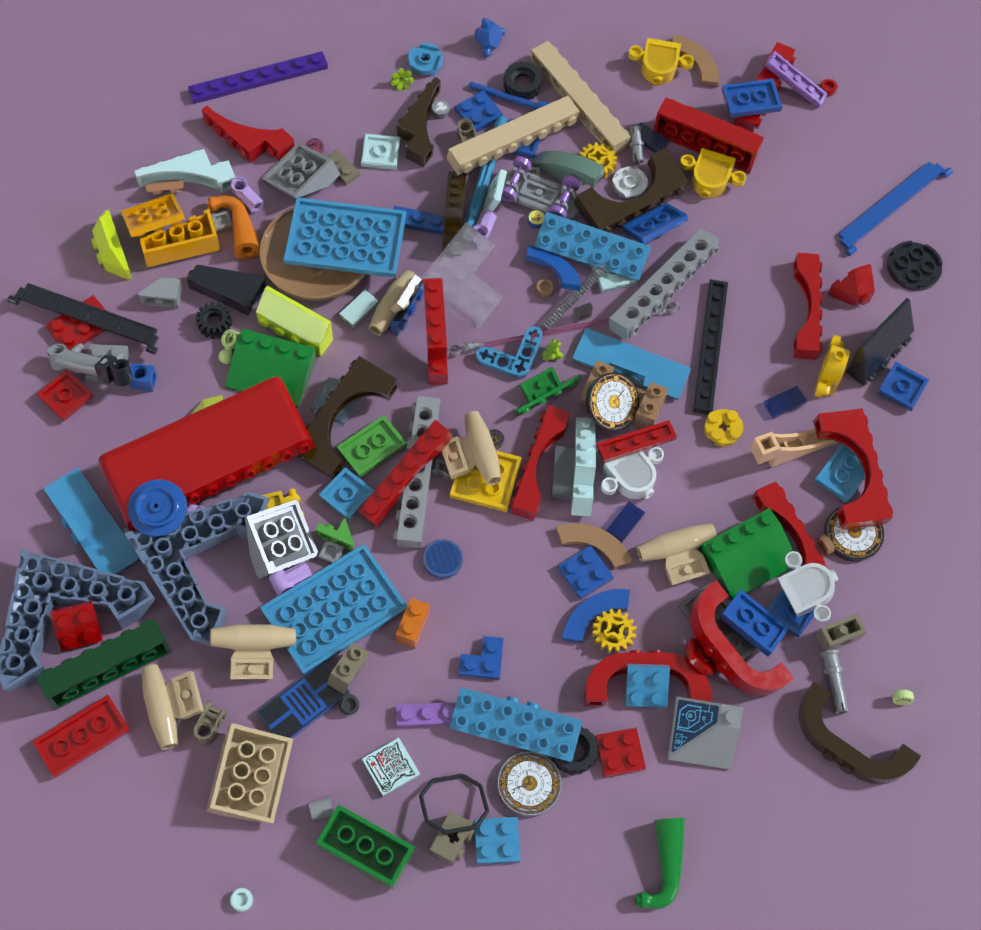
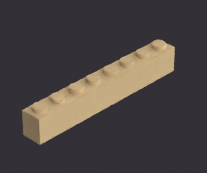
M547 41L532 49L530 61L540 69L544 78L561 98L570 97L580 111L578 118L600 144L604 143L605 148L610 146V151H615V154L628 148L631 137L629 132L620 125L616 117H613L608 107L601 103L597 94L589 89L588 84L578 76L575 69L571 68L566 58L559 54L557 48Z
M569 96L563 97L449 148L447 160L457 175L468 173L475 167L484 166L493 159L497 160L508 152L516 151L519 147L528 146L537 138L543 139L552 132L560 131L563 127L572 126L576 123L580 111Z

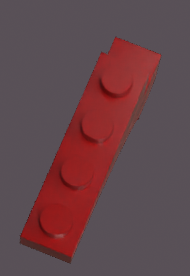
M208 106L201 109L202 120L205 125L212 127L219 137H223L231 148L234 147L243 159L246 158L250 163L266 151L271 157H275L280 161L295 146L294 138L282 128L279 130L248 127L224 118Z
M423 279L429 385L448 384L443 279Z

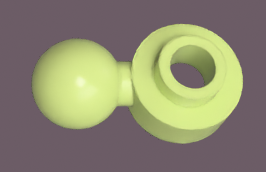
M233 329L226 330L221 338V343L225 348L220 351L218 357L223 364L231 363L233 357L232 350L235 349L240 335L239 332Z

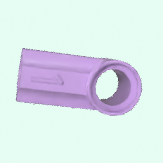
M236 177L232 180V196L238 198L251 213L259 211L264 203L247 185V181L242 177Z
M482 211L476 226L472 229V244L476 248L481 249L488 244V238L497 219V216L492 211Z
M303 561L286 571L280 570L275 572L268 580L279 596L312 576L308 565Z

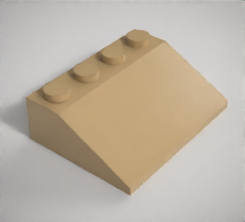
M231 723L226 730L206 812L225 817L273 824L293 739Z

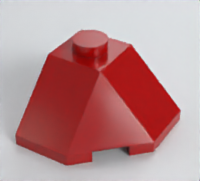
M871 264L852 269L842 281L838 279L832 283L828 291L829 296L852 306L869 303L875 292Z

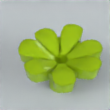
M399 68L398 73L394 72L392 74L391 84L393 86L397 85V90L402 91L403 87L405 89L410 88L409 83H414V78L410 77L412 73L409 70L404 72L403 68Z
M553 338L550 341V344L545 348L546 350L542 352V360L547 362L549 359L554 360V358L560 360L563 353L559 351L561 345L559 340L556 341Z

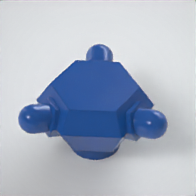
M483 18L481 27H478L475 31V39L482 45L484 57L488 58L491 55V51L496 49L501 42L506 30L495 22Z

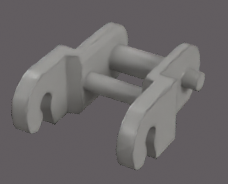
M435 458V469H431V472L434 475L443 476V479L454 481L449 474L445 473L447 468L445 460ZM440 464L444 465L443 471L439 470Z

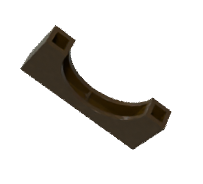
M664 148L651 155L647 163L651 171L652 183L650 189L643 196L632 201L617 202L602 197L591 187L577 194L574 204L589 226L611 233L612 229L616 227L621 228L627 224V221L642 216V213L645 211L649 212L655 209L658 204L669 202L672 199L671 197L682 195L686 192L689 181L668 150Z
M360 356L351 362L347 374L339 379L335 391L329 393L325 405L317 410L313 422L308 423L306 426L315 448L296 456L332 480L345 465L343 460L335 454L331 444L332 427L339 413L348 404L364 397H380L389 401L400 386L398 379Z

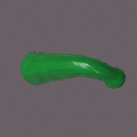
M685 818L654 820L660 858L662 888L655 895H649L644 891L635 893L636 907L641 909H662L675 900L680 887Z

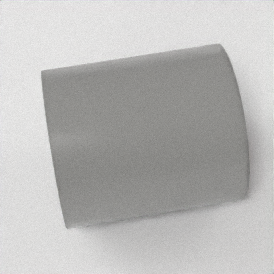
M329 796L308 802L313 821L332 816L333 809Z

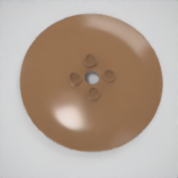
M294 207L278 215L269 224L261 240L260 260L268 279L282 292L303 300H327L348 292L365 276V274L284 264Z

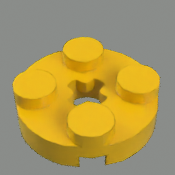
M718 409L709 413L704 424V433L717 446H732L740 439L743 433V422L736 411ZM721 424H724L728 428L726 431H723V429L719 428V426H721Z

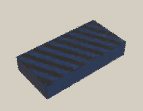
M639 123L641 139L646 148L655 153L666 148L669 144V139L643 123Z

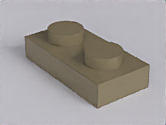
M337 149L327 156L333 160L340 173L338 178L346 186L360 176V172Z

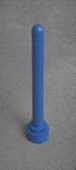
M475 82L469 83V88L480 92L484 90L486 94L536 110L549 104L545 101H538L536 103Z

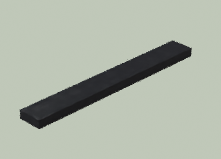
M713 279L709 281L693 412L709 415L710 412H713L728 282Z

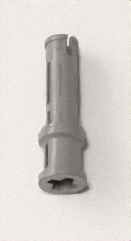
M827 650L821 652L820 655L824 659V674L829 678L835 714H840V712L842 714L847 713L849 709L841 679L843 668L838 660L839 650Z

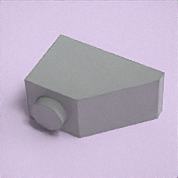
M174 277L160 278L141 290L138 296L141 305L179 308L183 289L180 279Z

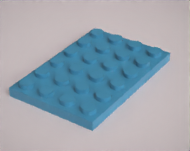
M297 197L284 256V264L396 278L407 211Z
M363 544L261 606L260 609L270 625L294 628L296 630L295 645L285 648L305 676L321 663L327 662L346 650L352 642L357 643L406 611L407 604L366 545Z

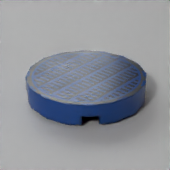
M446 539L436 540L430 543L424 551V567L430 575L436 576V578H451L459 572L462 566V551L453 541Z

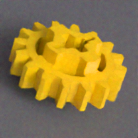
M595 142L594 146L589 143L588 147H583L582 152L579 153V156L604 166L603 176L607 178L608 173L612 174L613 169L616 168L617 156H615V151H610V146L605 148L604 143L601 146H598L597 142Z
M610 609L609 614L603 611L602 618L597 616L595 620L597 623H593L592 626L595 630L592 632V636L597 637L594 643H601V650L605 647L608 648L607 652L609 654L611 650L619 653V650L622 649L625 652L627 645L631 647L633 645L632 640L636 638L634 632H636L637 627L631 626L634 619L628 620V613L623 616L621 615V610L614 613L613 609ZM604 624L606 630L601 633V626ZM627 630L628 635L627 638L624 639L625 636L623 635V633Z

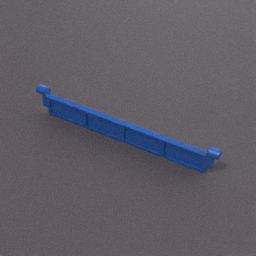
M931 162L926 163L838 234V237L842 239L840 243L847 248L846 254L851 256L857 251L856 246H854L855 243L938 176L942 175L944 178H947L953 173V170L950 167L945 170L938 163L935 165Z

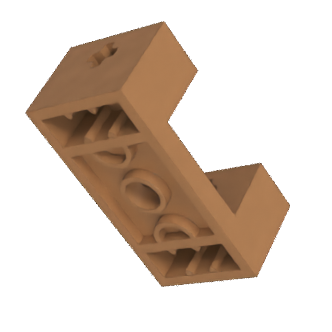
M598 360L596 361L582 391L581 406L586 408V393L589 386L600 375L614 372L615 367ZM650 382L647 391L636 388L639 394V409L635 420L630 426L637 429L655 425L668 392V388Z

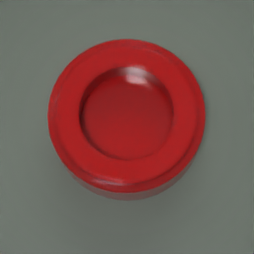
M825 79L820 84V88L827 93V97L833 96L838 88L837 83L832 79Z

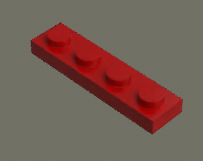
M670 420L598 442L596 447L603 463L674 441L677 435Z

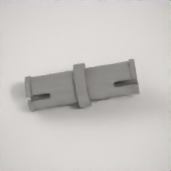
M634 126V129L630 127L631 143L629 145L632 149V162L640 164V162H644L642 150L644 142L641 139V127Z

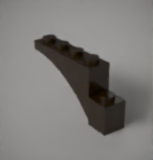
M436 77L427 83L423 93L417 96L413 106L408 107L405 116L400 118L396 124L397 136L408 141L405 145L406 158L422 167H425L433 156V144L429 140L427 121L432 104L441 91V80Z
M455 171L448 172L442 256L461 257L466 173L457 175Z

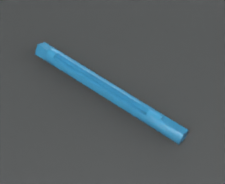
M499 116L494 128L509 122V120L504 116ZM495 159L481 167L463 221V227L468 231L472 230L476 225L496 163Z

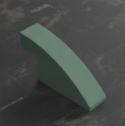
M554 150L541 151L531 165L539 167L540 171L561 183L566 175H572L580 180L581 185L584 182L593 188L602 178L605 168L585 157Z

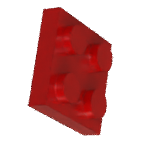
M67 369L37 393L38 398L63 421L67 420L94 397L92 392Z
M93 601L50 611L61 652L103 641Z
M637 728L595 736V740L598 742L597 747L604 778L646 770Z

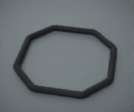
M465 774L433 778L419 794L425 823L443 834L475 830L489 813L482 784ZM463 778L479 787L485 811L475 825L445 830L429 821L423 796L434 782Z

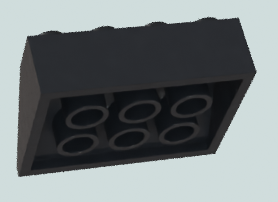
M906 298L859 346L846 373L864 386L868 381L873 382L878 376L877 372L880 369L883 371L890 362L888 360L891 357L895 359L901 352L900 348L902 346L906 347L912 341L911 335L914 332L909 298Z

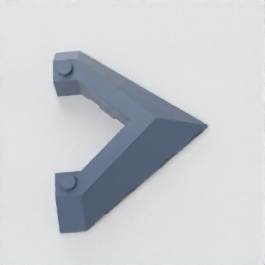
M248 492L242 494L243 496L230 498L217 502L215 505L207 508L202 507L187 512L184 521L178 529L165 536L153 537L145 535L139 530L124 533L192 641L210 646V629L223 627L228 614L226 607L206 601L186 559L237 536L248 539L245 517L267 510L268 497Z
M21 549L20 564L14 581V592L11 595L5 623V635L2 637L0 647L1 685L5 691L31 687L38 682L36 676L45 670L40 661V656L52 621L50 611L55 610L56 605L72 606L93 601L95 611L113 614L122 629L141 619L155 598L142 581L129 580L120 575L103 573L94 568L68 561H59L57 558L42 554L37 555Z

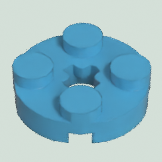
M422 43L419 47H413L408 55L410 70L420 75L435 76L443 65V55L439 48L430 43Z

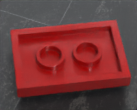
M94 295L83 301V303L105 310ZM60 315L45 325L57 343L65 345L68 350H71L79 343L84 345L106 331L64 315Z

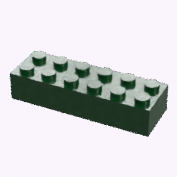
M156 619L146 620L133 630H125L114 639L104 640L100 646L94 649H86L75 658L65 659L61 662V665L55 668L43 670L36 678L45 698L57 710L172 652Z

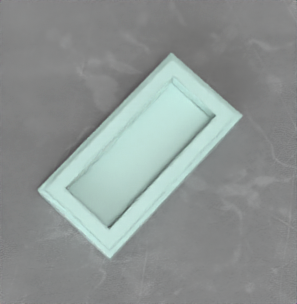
M364 290L339 313V316L354 328L379 305V300Z

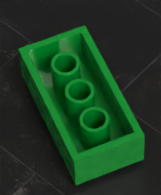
M339 804L316 842L317 848L391 890H394L415 852L413 845Z

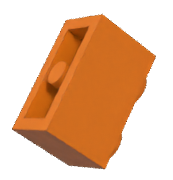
M410 598L396 632V642L414 649L416 648L430 614V604Z

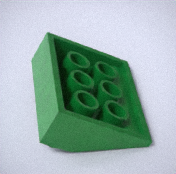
M242 328L235 346L225 388L241 392L270 378L280 377L295 406L299 408L317 360L316 349Z
M768 508L703 543L700 553L703 554L707 565L732 601L740 590L747 594L791 570L786 565L785 557L793 549L780 522L771 509Z

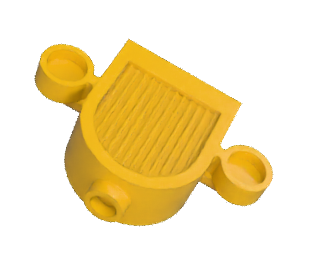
M647 38L645 51L640 46L634 45L630 47L628 54L631 60L643 62L642 75L647 81L655 85L669 83L675 77L677 68L690 70L694 64V58L691 55L686 54L681 58L679 57L681 43Z
M704 148L701 149L697 162L693 156L688 154L681 157L680 167L686 171H693L692 187L703 198H715L722 195L728 183L741 187L746 181V174L744 172L735 171L732 173L736 161L735 158Z
M834 334L832 336L814 389L815 397L822 398L823 395L833 396L841 381L849 359L850 350L843 348L844 343L840 341V336Z

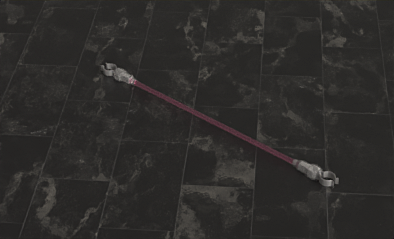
M668 302L666 306L663 304L661 310L658 313L655 312L652 316H662L666 312L673 314L680 307H677L675 310L666 309L668 305L678 306V303ZM609 318L542 331V334L609 322ZM534 333L531 337L537 336V333ZM524 335L485 343L478 341L472 343L465 342L461 346L452 344L447 348V351H449L448 355L458 356L460 352L469 354L481 347L523 339ZM456 347L460 350L457 353H452L450 349Z

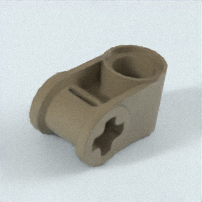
M464 118L458 121L457 138L459 143L478 136L471 120Z
M206 702L203 707L204 712L201 713L194 726L195 738L201 745H209L214 741L228 713L227 709H220L212 706L211 702ZM202 730L210 731L205 737L199 736Z

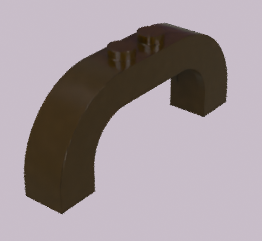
M815 682L805 692L800 702L798 713L801 730L808 742L821 752L826 760L834 761L838 764L843 772L852 774L868 783L887 784L902 778L919 761L921 755L905 744L898 747L892 758L888 761L878 762L868 758L833 734L825 726L822 719V709L831 693Z

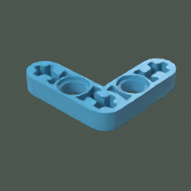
M534 326L528 328L516 357L489 347H481L476 354L477 362L482 366L518 379L525 378L530 371L541 344L542 331ZM537 333V337L534 338L533 345L530 344L531 335ZM526 348L531 349L533 352L529 357H525L522 354V351ZM488 353L489 358L486 357L485 360H483L481 355ZM503 358L508 361V364L505 367H500L497 361ZM522 360L524 361L523 370L525 371L518 373L517 368L520 367Z

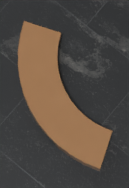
M673 34L672 42L681 43L680 55L687 54L694 58L701 76V84L718 87L719 72L712 56L698 43Z
M581 523L562 524L555 527L562 546L570 544L591 545L608 559L613 569L632 564L633 562L622 543L613 535L598 527Z

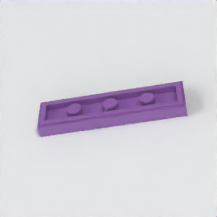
M774 51L764 66L812 105L819 108L827 93Z

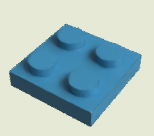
M345 467L319 494V498L347 521H350L375 490Z
M627 664L625 706L667 708L669 665Z
M518 817L484 819L480 826L475 829L477 865L516 863L521 861Z

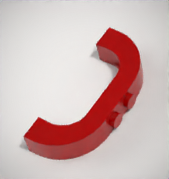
M715 580L696 597L691 607L690 623L696 640L703 648L704 653L715 663L718 671L737 689L755 696H765L777 692L795 678L782 662L766 672L756 671L747 665L715 622L716 607L729 597Z
M631 650L604 658L591 671L584 691V706H605L607 702V683L615 676L627 674V664L669 665L670 676L676 677L683 683L687 692V698L712 702L711 688L706 675L699 672L687 657L674 653H662L660 650H652L650 653H641V650Z

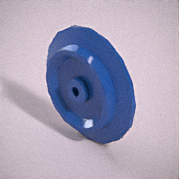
M162 479L150 480L138 486L128 503V515L133 526L141 533L153 537L165 536L177 530L187 513V501L182 490L174 483Z

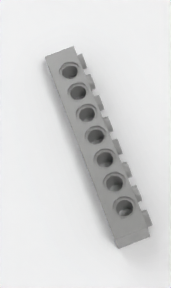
M700 228L609 318V330L626 341L631 336H635L639 328L643 324H647L651 316L655 312L658 313L666 301H670L674 293L678 289L681 290L685 282L689 278L692 279L700 267H704L711 256L717 254L719 238Z
M417 396V403L413 402L412 414H415L414 420H410L409 431L412 432V437L407 439V449H411L420 438L418 435L423 434L434 420L439 421L441 398ZM421 417H428L429 419H428V420H422V419H420V418H421ZM433 459L421 469L422 472L412 479L399 497V502L402 503L401 509H397L396 521H399V525L394 528L393 539L397 540V547L421 549ZM418 487L419 490L411 491L410 488ZM409 505H415L417 508L410 510L407 507ZM407 523L414 524L412 528H406L404 525Z

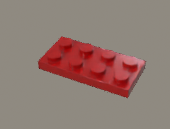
M106 695L32 742L52 776L56 778L131 730L110 696Z

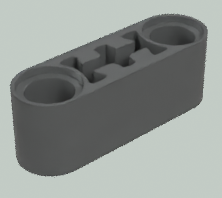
M555 445L551 499L571 500L575 447Z

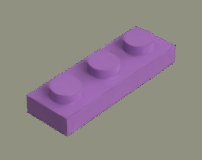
M456 702L396 705L397 727L450 725Z

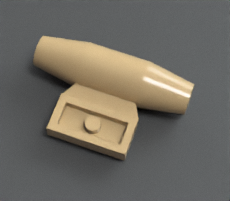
M404 270L385 293L369 325V330L373 334L381 336L391 326L398 311L401 309L405 310L410 304L409 298L418 291L419 287L417 285L421 280L414 272Z
M470 411L464 416L467 438L454 437L442 450L450 477L454 479L468 474L477 466L486 484L495 485L501 481L499 458L491 434L479 412Z
M712 523L684 527L659 535L637 546V554L641 562L666 559L665 571L672 587L710 574L705 558L697 548L716 537L717 533Z
M270 624L230 625L210 629V646L234 650L230 657V679H273L274 658L270 650L294 646L296 643V630L294 628Z
M148 665L141 669L143 697L150 725L161 750H168L178 745L176 718L188 719L204 712L194 672L189 671L176 676L166 684L158 665Z

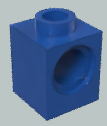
M131 363L130 368L133 381L129 384L130 388L153 392L157 379L155 366Z

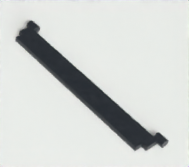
M27 283L25 288L20 287L15 297L9 295L7 302L18 305L20 300L145 344L147 345L146 352L154 355L157 354L158 348L155 345L159 339L156 336L158 330L151 326Z

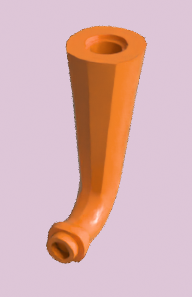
M230 195L210 196V199H206L207 209H210L211 212H215L220 208H226L232 212L234 254L236 258L250 260L260 255L259 242L244 204L238 198Z

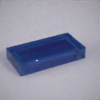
M795 386L765 400L764 405L774 419L806 404L807 400L799 387Z
M629 501L607 528L606 532L623 543L645 515V512Z

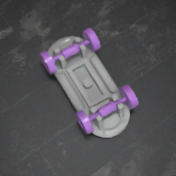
M518 156L514 159V168L507 171L501 199L507 202H515L534 210H540L544 214L548 212L570 220L578 216L580 212L574 204L577 196L575 191L581 185L578 178L566 175L562 181L563 185H560L559 183L528 173L531 163L526 158Z

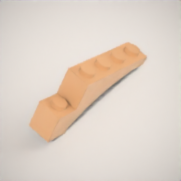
M815 429L791 434H773V432H769L755 437L750 449L758 465L768 461L772 468L839 442L830 439H817Z

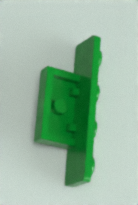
M550 367L519 384V387L527 402L513 409V414L520 413V415H523L531 410L530 407L536 404V406L545 403L548 396L552 395V397L561 394L564 387L568 386V388L577 385V380L582 378L581 374L574 375L561 383L554 368Z

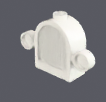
M652 447L648 452V456L640 451L604 463L602 471L607 478L602 481V492L612 495L618 490L629 499H648L654 494L652 488L656 480V469L653 464L662 462L664 457L663 450L659 447Z
M796 551L789 552L785 557L786 565L794 570L779 577L778 580L796 616L799 618L814 610V617L818 622H827L831 617V611L825 604L834 595V582L839 580L834 569L829 571L825 566L817 563L801 566V555Z

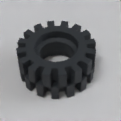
M210 302V306L206 303L204 304L205 308L201 306L199 308L200 312L197 311L196 321L200 333L204 334L207 338L210 335L211 339H214L215 335L221 338L220 334L230 329V326L232 327L229 309H226L224 304L221 306L219 302L214 305V302ZM212 316L221 317V321L218 324L210 325L207 323V319Z

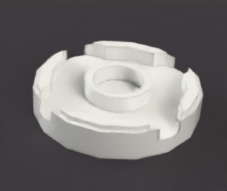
M621 168L614 174L612 180L614 192L626 200H635L643 196L648 187V178L638 168Z

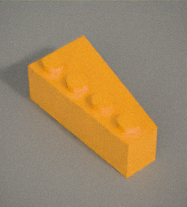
M210 209L203 211L204 214L197 217L195 215L189 217L188 221L171 225V228L166 231L159 230L141 238L140 243L147 267L219 251V241Z

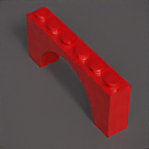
M863 408L818 414L813 420L817 439H830L847 446L860 460L865 474V485L860 498L852 503L842 505L836 511L841 530L888 523L893 518V509L887 499L888 491L883 484V473L878 466V454L874 451L872 444L873 436L869 433L868 418L864 414Z

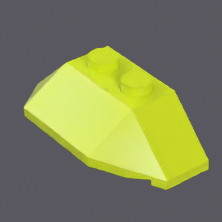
M105 210L92 230L94 238L91 239L94 250H99V253L96 254L99 265L103 264L105 271L131 280L130 270L109 210Z

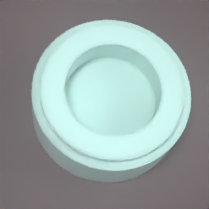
M245 888L236 889L230 897L231 906L238 912H245L250 909L253 904V896L250 891Z

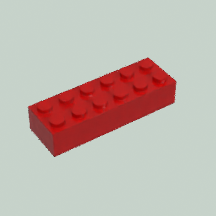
M665 97L657 112L653 129L669 139L670 142L700 153L701 149L704 148L735 158L734 168L748 174L753 169L764 137L667 97Z

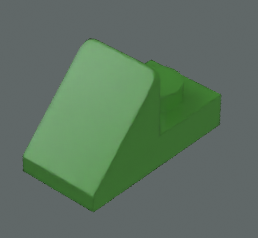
M345 518L338 530L329 524H318L315 529L318 538L344 546L347 551L351 552L354 550V542Z

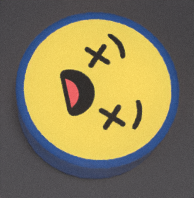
M540 210L531 211L528 214L527 220L529 226L535 229L541 228L545 217L544 212Z

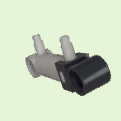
M81 343L74 346L71 350H68L63 344H54L47 349L53 370L68 369L96 376L100 382L110 384L113 381L117 386H126L133 381L129 361L122 359V353H118L115 356L104 355L102 358L80 353L81 349H83V344Z

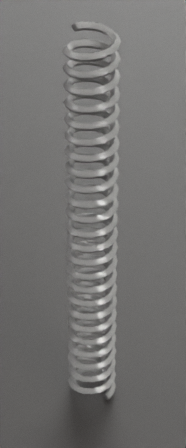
M601 263L600 266H597L595 271H592L590 276H587L585 281H582L581 285L583 286H581L580 291H572L540 323V328L542 329V324L549 330V327H552L554 322H557L559 317H562L564 312H567L569 307L574 305V302L577 303L579 297L582 298L584 292L587 293L589 287L592 288V285L597 283L599 278H602L601 275L607 273L606 269L601 266L606 265Z

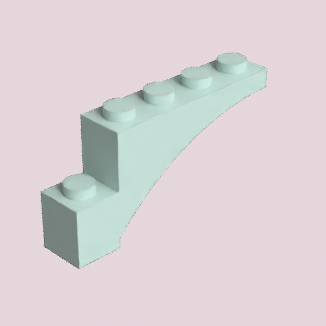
M204 149L134 171L139 187L145 186L147 183L184 179V182L215 188L220 193L232 190L231 182L236 178L229 160L218 162L211 166Z
M576 417L571 515L591 517L593 484L596 470L595 422L591 418Z

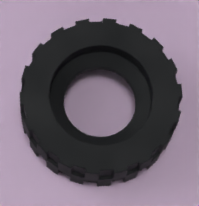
M523 61L515 62L505 70L503 82L505 92L529 100L535 98L539 91H541L542 73L534 64ZM517 76H527L531 79V84L521 87L515 84L514 79Z
M581 726L578 741L585 748L582 758L569 762L553 757L552 760L559 770H563L566 774L571 773V775L582 774L593 766L598 754V742L595 740L594 734L589 732V729Z

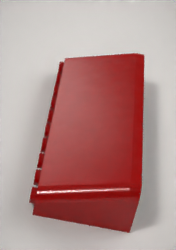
M273 377L108 451L99 457L98 462L129 531H135L137 529L129 519L128 503L138 486L147 481L162 479L174 483L182 490L186 497L187 506L208 496L215 495L221 490L232 487L245 479L252 478L258 473L269 470L282 462L289 461L297 455L306 453L315 448L282 378Z

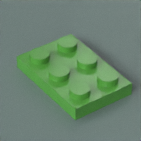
M383 415L336 446V448L357 476L361 478L407 447V442Z

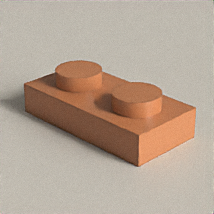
M184 179L147 183L146 191L151 192L152 195L163 194L162 191L170 190V193L181 192V189L185 187Z

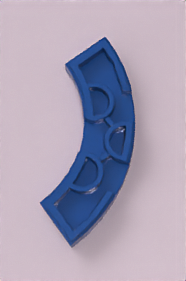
M527 245L526 261L539 264L545 268L550 267L554 270L561 283V288L580 291V278L567 261L554 253Z
M607 590L583 601L569 617L562 640L582 643L587 628L603 611L606 613L610 612V609H613V611H627L630 590Z

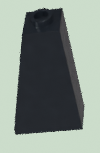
M198 264L187 275L190 289L246 315H249L267 286L266 279L262 275Z

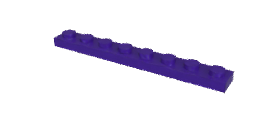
M323 51L194 84L188 86V90L193 104L322 71L328 69V64Z

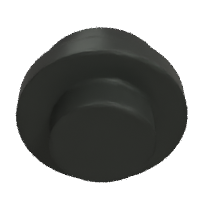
M346 694L339 699L338 708L344 715H353L359 709V700L352 694Z

